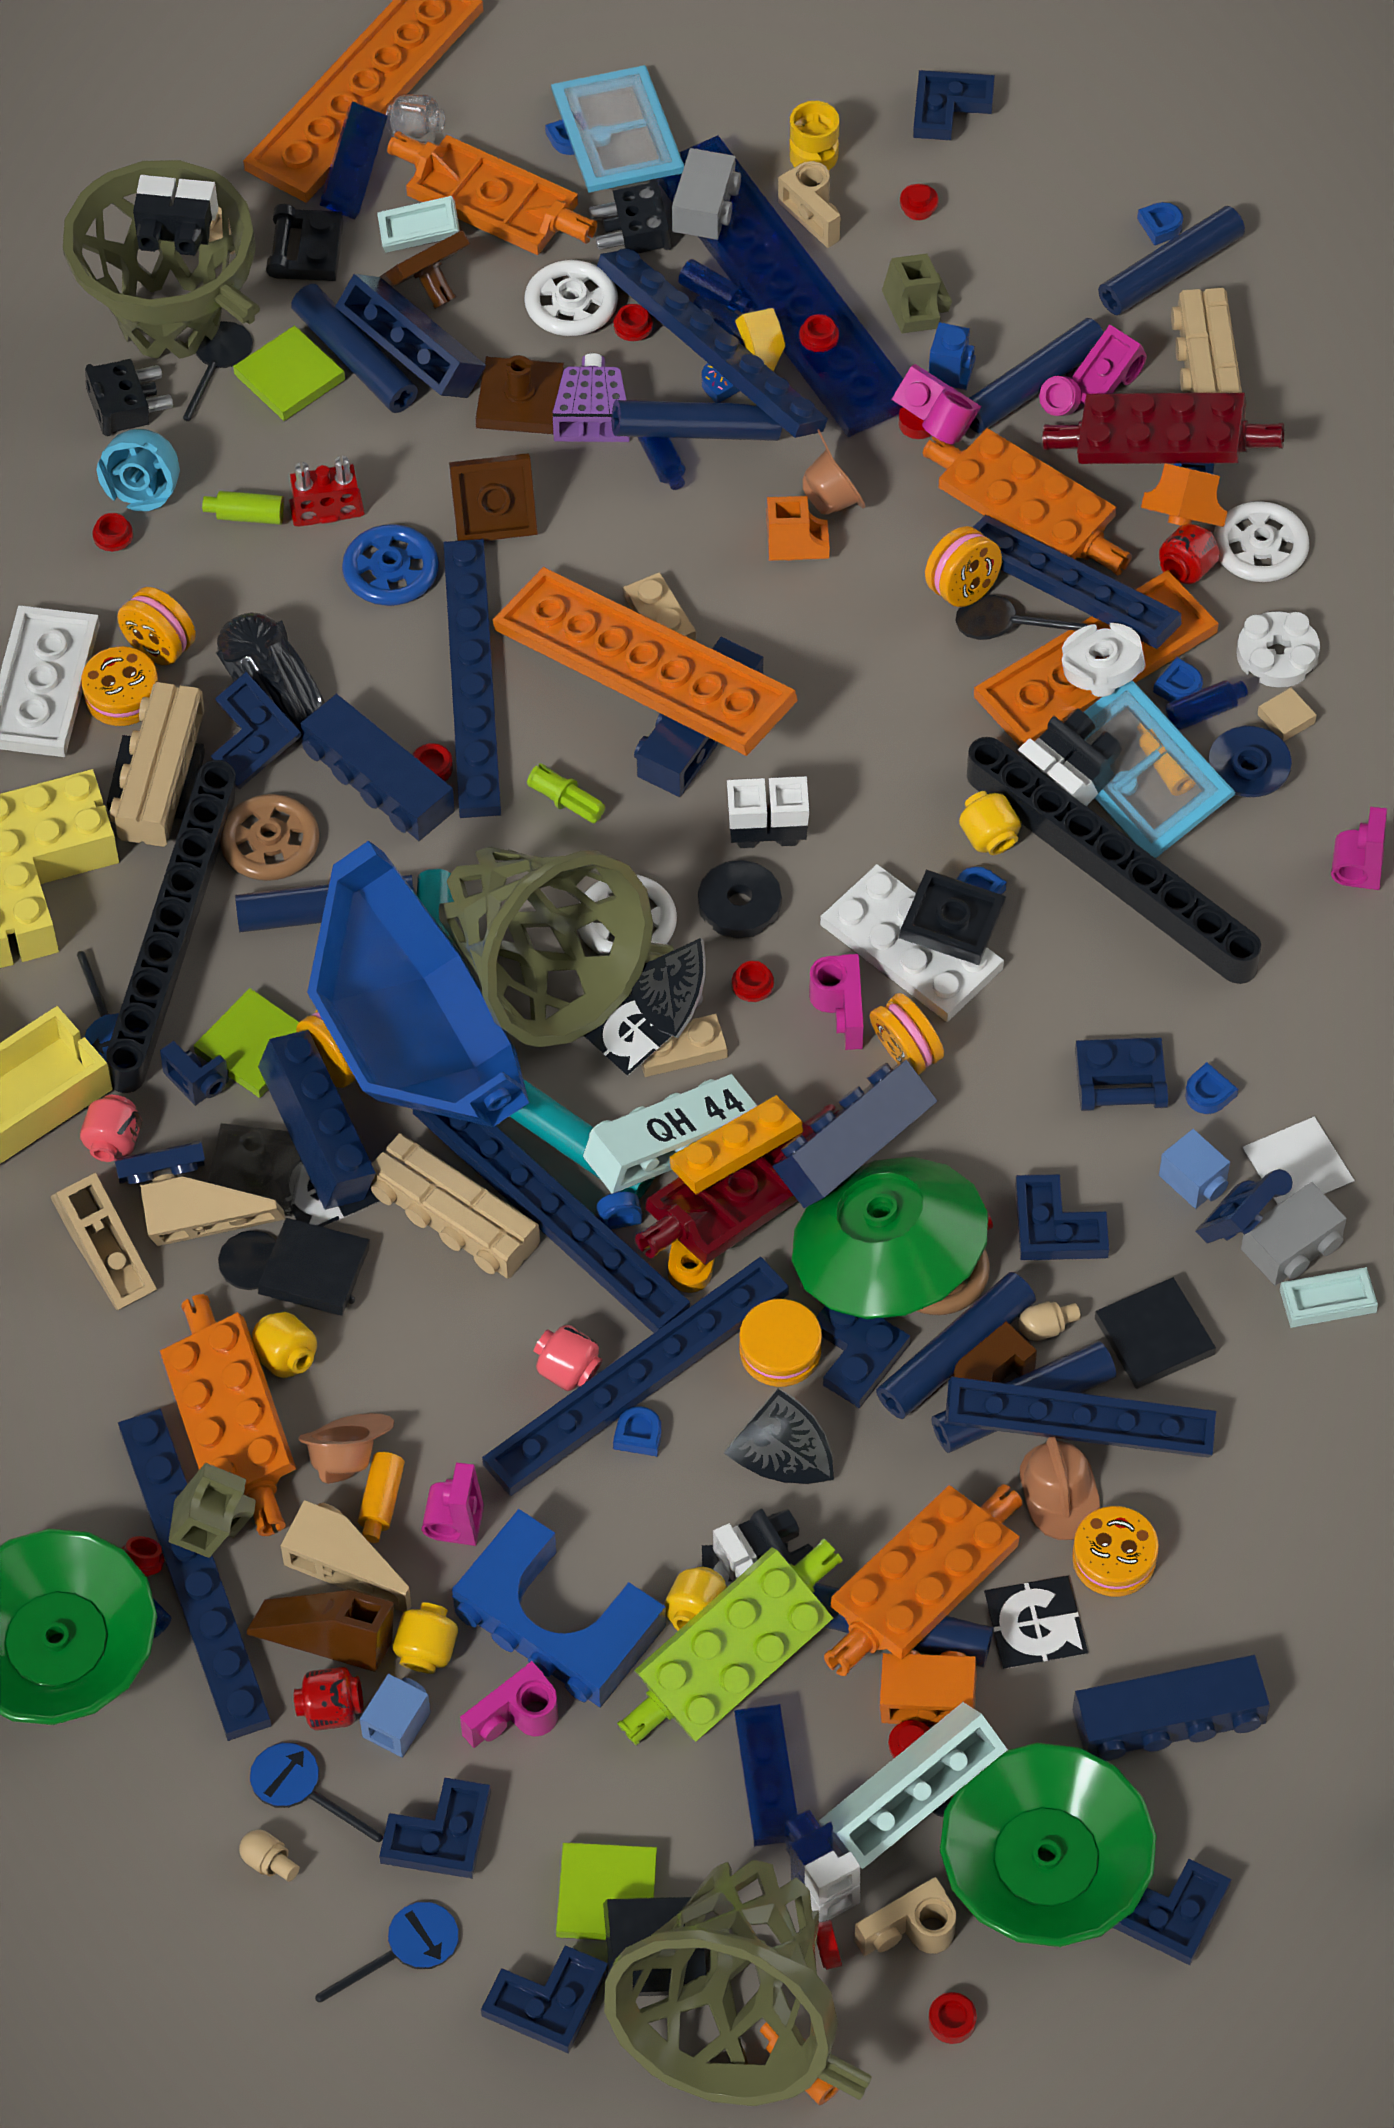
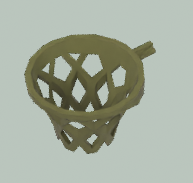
M181 160L141 161L107 172L94 180L79 194L64 219L63 253L75 280L88 294L110 309L117 319L126 341L132 340L143 355L158 359L166 348L180 359L196 354L205 336L212 340L220 326L222 307L243 324L245 322L248 324L253 323L255 315L260 312V307L239 291L248 279L256 251L248 204L228 179L213 170ZM140 175L176 178L177 187L179 179L215 182L218 206L222 210L223 238L211 241L208 245L200 244L198 249L199 264L192 273L180 253L175 251L174 242L161 240L160 249H158L160 254L152 274L138 263L137 254L139 246L133 214L134 205L123 197L137 193ZM110 204H113L132 219L124 244L105 240L103 210ZM95 219L96 237L85 235ZM229 223L232 233L231 235H229ZM82 248L99 254L104 277L95 278L82 255ZM235 250L236 257L229 264L230 253ZM106 262L122 271V294L118 291L117 286L110 277ZM223 263L222 273L216 278L215 269ZM170 269L182 288L191 291L186 295L157 299L136 297L137 281L151 293L162 290ZM189 327L193 331L184 343L177 337ZM137 328L153 338V342L150 344Z
M494 847L480 849L475 852L480 864L457 866L447 880L454 902L439 904L440 921L450 935L448 938L460 949L478 974L482 986V996L495 1024L522 1043L535 1047L571 1043L601 1026L629 996L633 986L642 974L645 963L673 951L674 948L668 944L651 943L653 919L648 892L631 867L618 859L595 850L578 851L566 856L537 857L509 849L504 850ZM526 871L529 872L521 879L505 885L508 877ZM585 876L607 883L614 895L594 902L576 886ZM481 879L483 891L468 896L464 882ZM551 886L567 891L581 903L556 908L540 888ZM526 900L536 910L518 912ZM486 913L487 931L485 937L480 939L479 919ZM454 917H459V921H460V924H461V927H462V931H461V929L459 928V926H458L457 922L455 921ZM599 920L615 937L610 954L585 956L576 930ZM507 927L515 943L502 940ZM550 927L564 953L534 950L526 928ZM498 955L520 962L524 985L512 979L504 968L497 963ZM576 970L584 994L571 1003L547 995L548 971ZM508 985L530 997L531 1020L524 1019L503 996ZM546 1005L559 1009V1011L546 1019Z
M752 1860L733 1875L729 1862L715 1867L675 1917L651 1936L624 1949L615 1959L606 1978L604 2013L620 2045L654 2077L671 2087L705 2100L718 2103L758 2106L793 2098L809 2089L817 2078L860 2100L872 2078L870 2074L831 2054L838 2020L832 1993L818 1977L816 1970L815 1947L819 1925V1910L812 1911L810 1890L797 1877L779 1888L773 1864ZM758 1879L763 1895L742 1904L737 1892ZM794 1899L799 1924V1932L797 1933L786 1904ZM712 1911L718 1915L704 1921L705 1915ZM767 1924L781 1944L772 1948L767 1946L764 1940L758 1939L751 1925ZM729 1929H732L736 1935L729 1934ZM696 1948L710 1949V1970L706 1972L707 1975L699 1976L684 1985L687 1963ZM750 1963H753L760 1986L754 1996L737 2014L731 1980ZM672 1969L669 1997L639 2009L636 1999L651 1970ZM642 1970L633 1987V1971ZM783 1983L796 1997L792 2010L781 1987ZM800 2004L803 2005L811 2017L810 2036L806 2041L795 2025ZM709 2005L720 2035L697 2055L692 2057L679 2050L680 2013ZM763 2017L779 2037L765 2065L748 2064L739 2037ZM667 2018V2041L649 2023ZM726 2049L732 2064L707 2062Z

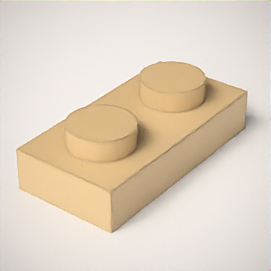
M660 572L623 587V596L631 610L696 641V630Z
M712 1014L695 1018L687 1024L679 1038L672 1036L641 1064L644 1076L649 1077L728 1058V1049L717 1015Z

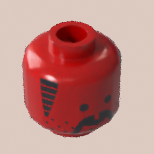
M1194 524L1180 526L1159 548L1161 570L1163 572L1168 570L1183 584L1198 582L1214 567L1219 559V549L1213 534L1209 530Z
M345 1667L307 1672L302 1680V1688L294 1689V1706L297 1717L305 1716L310 1728L317 1731L352 1725L356 1720L357 1714L363 1713L364 1710L363 1691L359 1676L352 1677L350 1671Z

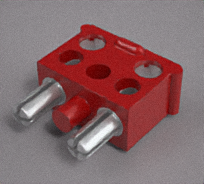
M340 456L335 459V467L330 468L321 465L316 470L309 471V465L302 462L303 472H301L300 462L296 464L295 473L290 474L292 498L289 500L294 526L301 527L320 523H332L339 520L361 517L365 514L354 465L349 464V459L346 456H342L343 466H341Z

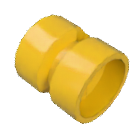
M807 101L801 103L793 109L790 115V161L794 167L804 162L815 161L825 165L828 170L832 169L839 157V114L834 107L825 102Z

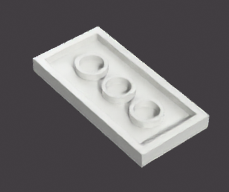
M18 605L0 671L1 750L58 757L66 756L83 691L81 683L82 672L92 657L100 626L98 615Z
M876 864L821 915L820 925L948 1022L1003 970L1004 960L989 948H986L980 965H976L899 939L900 929L916 893Z

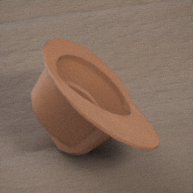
M818 429L817 431L826 449L804 474L803 490L806 496H808V499L816 509L824 515L838 512L855 503L862 509L865 508L863 499L847 475L834 461Z
M373 1413L347 1416L330 1422L313 1432L302 1434L298 1440L307 1444L311 1464L314 1469L318 1470L321 1481L326 1484L347 1480L354 1476L356 1472L365 1470L368 1467L374 1439L391 1430L394 1426V1420L390 1416Z
M1055 1436L1049 1437L1046 1443L1034 1447L1024 1456L1020 1465V1481L1034 1525L1049 1537L1057 1540H1074L1076 1530L1081 1521L1088 1514L1100 1508L1094 1475L1085 1454L1073 1444L1057 1441Z

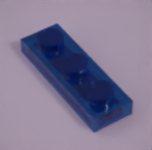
M352 101L346 113L320 200V206L332 211H343L344 216L356 219L360 213L388 118L387 115Z
M780 1704L734 1710L754 1847L800 1841L801 1833Z

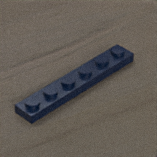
M987 515L973 526V528L999 546L1002 554L1000 570L1108 625L1110 623H1119L1132 628L1140 636L1142 642L1156 649L1182 625L1180 612Z
M951 1377L948 1381L945 1424L1041 1437L1055 1436L1057 1439L1206 1458L1213 1455L1216 1411L958 1377Z

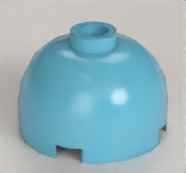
M132 429L118 434L103 450L96 469L99 483L107 496L114 501L118 497L123 502L131 503L126 508L133 511H151L161 507L175 490L180 473L177 453L170 442L160 434L148 429Z

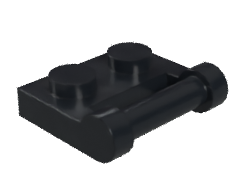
M289 204L277 205L273 212V222L276 226L272 256H269L267 259L266 273L270 277L277 279L336 281L344 222L343 211L299 210ZM291 228L302 229L298 260H289L287 258Z

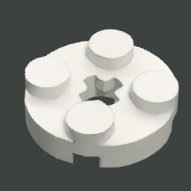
M1267 612L1248 617L1244 623V628L1239 634L1237 644V659L1242 670L1247 675L1250 671L1253 675L1259 677V683L1277 688L1294 686L1305 680L1306 674L1315 669L1320 652L1318 635L1309 625L1308 617L1300 612ZM1279 644L1286 648L1284 654L1280 655L1276 654L1275 649H1268V647Z
M1110 623L1111 629L1103 628L1097 630L1096 624L1088 625L1075 631L1066 639L1062 647L1063 656L1061 660L1064 675L1071 684L1084 690H1091L1094 696L1106 697L1113 694L1116 688L1132 681L1145 669L1140 636L1132 628L1123 624ZM1099 656L1103 657L1104 659H1095V657Z

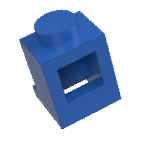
M939 322L930 350L929 373L950 387L967 390L976 360V355H974L975 346L969 345L970 328Z

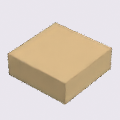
M1292 687L1260 705L1257 714L1274 734L1283 741L1315 724L1317 716Z

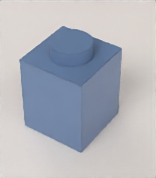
M1192 1129L1162 1153L1159 1176L1190 1205L1197 1209L1207 1199L1214 1201L1226 1190L1230 1161L1197 1131Z
M388 1674L360 1717L362 1737L403 1758L431 1713L429 1695L424 1687L410 1678L404 1677L400 1680Z

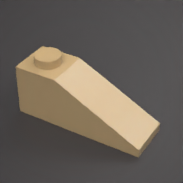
M96 1172L50 1196L70 1236L116 1310L157 1290Z
M164 1174L154 1177L152 1183L140 1185L148 1236L157 1246L285 1220L284 1210L276 1200L183 1176L178 1177V1175Z
M305 1500L303 1501L281 1544L284 1566L346 1590H353L394 1602V1609L405 1612L410 1610L412 1605L409 1586L348 1518L332 1505L326 1503L316 1505Z

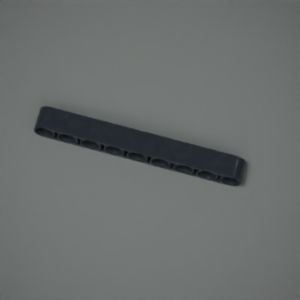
M981 737L972 742L969 746L967 779L972 787L979 792L986 791L987 794H1003L1008 799L1022 825L1223 978L1232 983L1243 984L1255 977L1259 964L1261 942L1254 932L1002 742L992 737ZM1138 882H1146V883H1148V884L1145 885V884H1140V883H1138ZM1171 906H1177V907H1180V909H1175V908H1172ZM1207 930L1213 933H1205L1203 931ZM1234 955H1243L1247 958H1238Z
M222 760L208 761L202 765L198 772L108 1045L106 1062L112 1089L120 1093L134 1092L145 1081L220 849L222 832L228 814L235 802L236 773L229 763ZM216 785L221 786V788H213L211 786ZM209 819V820H211V821H210V822H201V821H199V820ZM198 853L200 856L195 857L188 854ZM183 887L188 888L190 890L179 891L177 889ZM176 922L179 925L168 926L165 923ZM165 957L168 960L156 961L154 958ZM146 992H153L157 995L147 997L141 994ZM132 1028H142V1029H145V1031H143V1032H132V1031H130V1029H132ZM123 1063L134 1065L128 1069L118 1067V1065Z

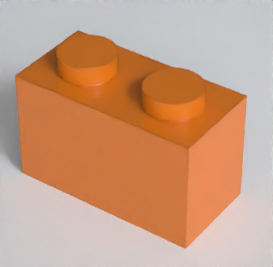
M911 1650L901 1660L893 1653H883L880 1691L881 1722L899 1724L903 1721L915 1720L925 1725H935L962 1702L975 1709L976 1657L966 1656L964 1653L957 1651H947L940 1655H921L919 1652Z

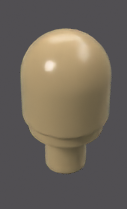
M1048 1301L1030 1306L1019 1317V1329L1023 1336L1032 1341H1040L1058 1336L1060 1332L1065 1330V1324L1080 1320V1310L1076 1303L1060 1307L1056 1302L1050 1303Z
M250 1831L240 1842L239 1851L241 1858L260 1874H266L271 1877L277 1873L288 1882L297 1876L300 1867L288 1858L289 1852L285 1848L284 1843L267 1831Z

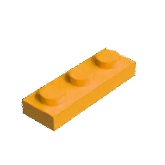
M775 1095L671 1155L670 1167L695 1194H698L803 1132L802 1120Z

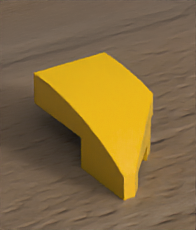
M774 308L742 314L735 320V323L746 349L753 355L761 358L764 364L774 371L786 346Z

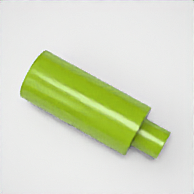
M219 491L217 497H203L202 510L203 512L216 513L217 520L282 525L284 496Z

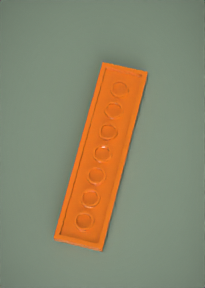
M393 0L243 160L244 171L307 203L483 12V1Z
M545 567L492 620L495 631L745 756L758 745L798 701L794 689Z

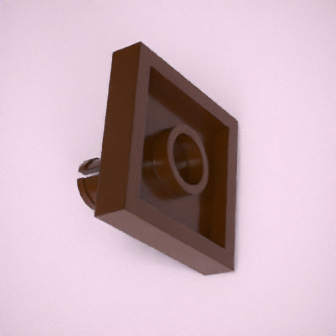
M461 230L397 264L380 277L392 287L412 277L415 279L419 278L433 303L434 309L456 298L439 267L442 265L441 262L468 246L470 242L464 231Z
M521 355L510 358L486 356V367L483 370L475 418L476 428L554 435L553 410L564 371V363L529 360Z
M529 453L449 462L457 541L480 539L488 541L538 535Z

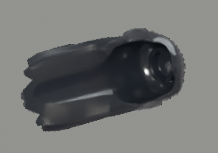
M253 612L234 617L231 621L225 623L220 631V635H218L217 656L234 682L247 672L302 735L301 722L325 702L313 677L307 671L294 647L289 643L283 621L276 622L265 614ZM301 736L296 742H300L303 737Z

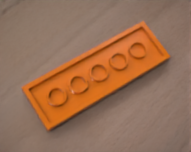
M1168 570L1135 590L1180 612L1182 625L1158 649L1141 641L1145 669L1133 681L1135 683L1218 632L1219 623ZM1093 616L1081 622L1088 625L1096 624L1097 630L1103 628L1111 629L1110 625ZM1073 630L1064 632L974 687V698L1019 747L1029 738L1035 742L1048 729V723L1053 716L1063 721L1077 708L1084 712L1101 698L1094 696L1091 690H1084L1074 686L1064 675L1061 660L1063 656L1062 647L1066 639L1075 632ZM1099 656L1095 657V659H1104L1103 657Z

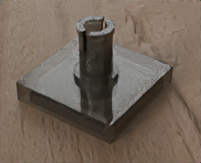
M221 1123L208 1183L276 1200L284 1210L285 1216L292 1217L303 1162L288 1131Z

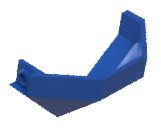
M367 841L333 864L307 993L362 1091L381 1102L490 1127L496 1126L529 1104L515 1047L505 1030L495 1024L482 996V990L461 954L387 855L373 843Z

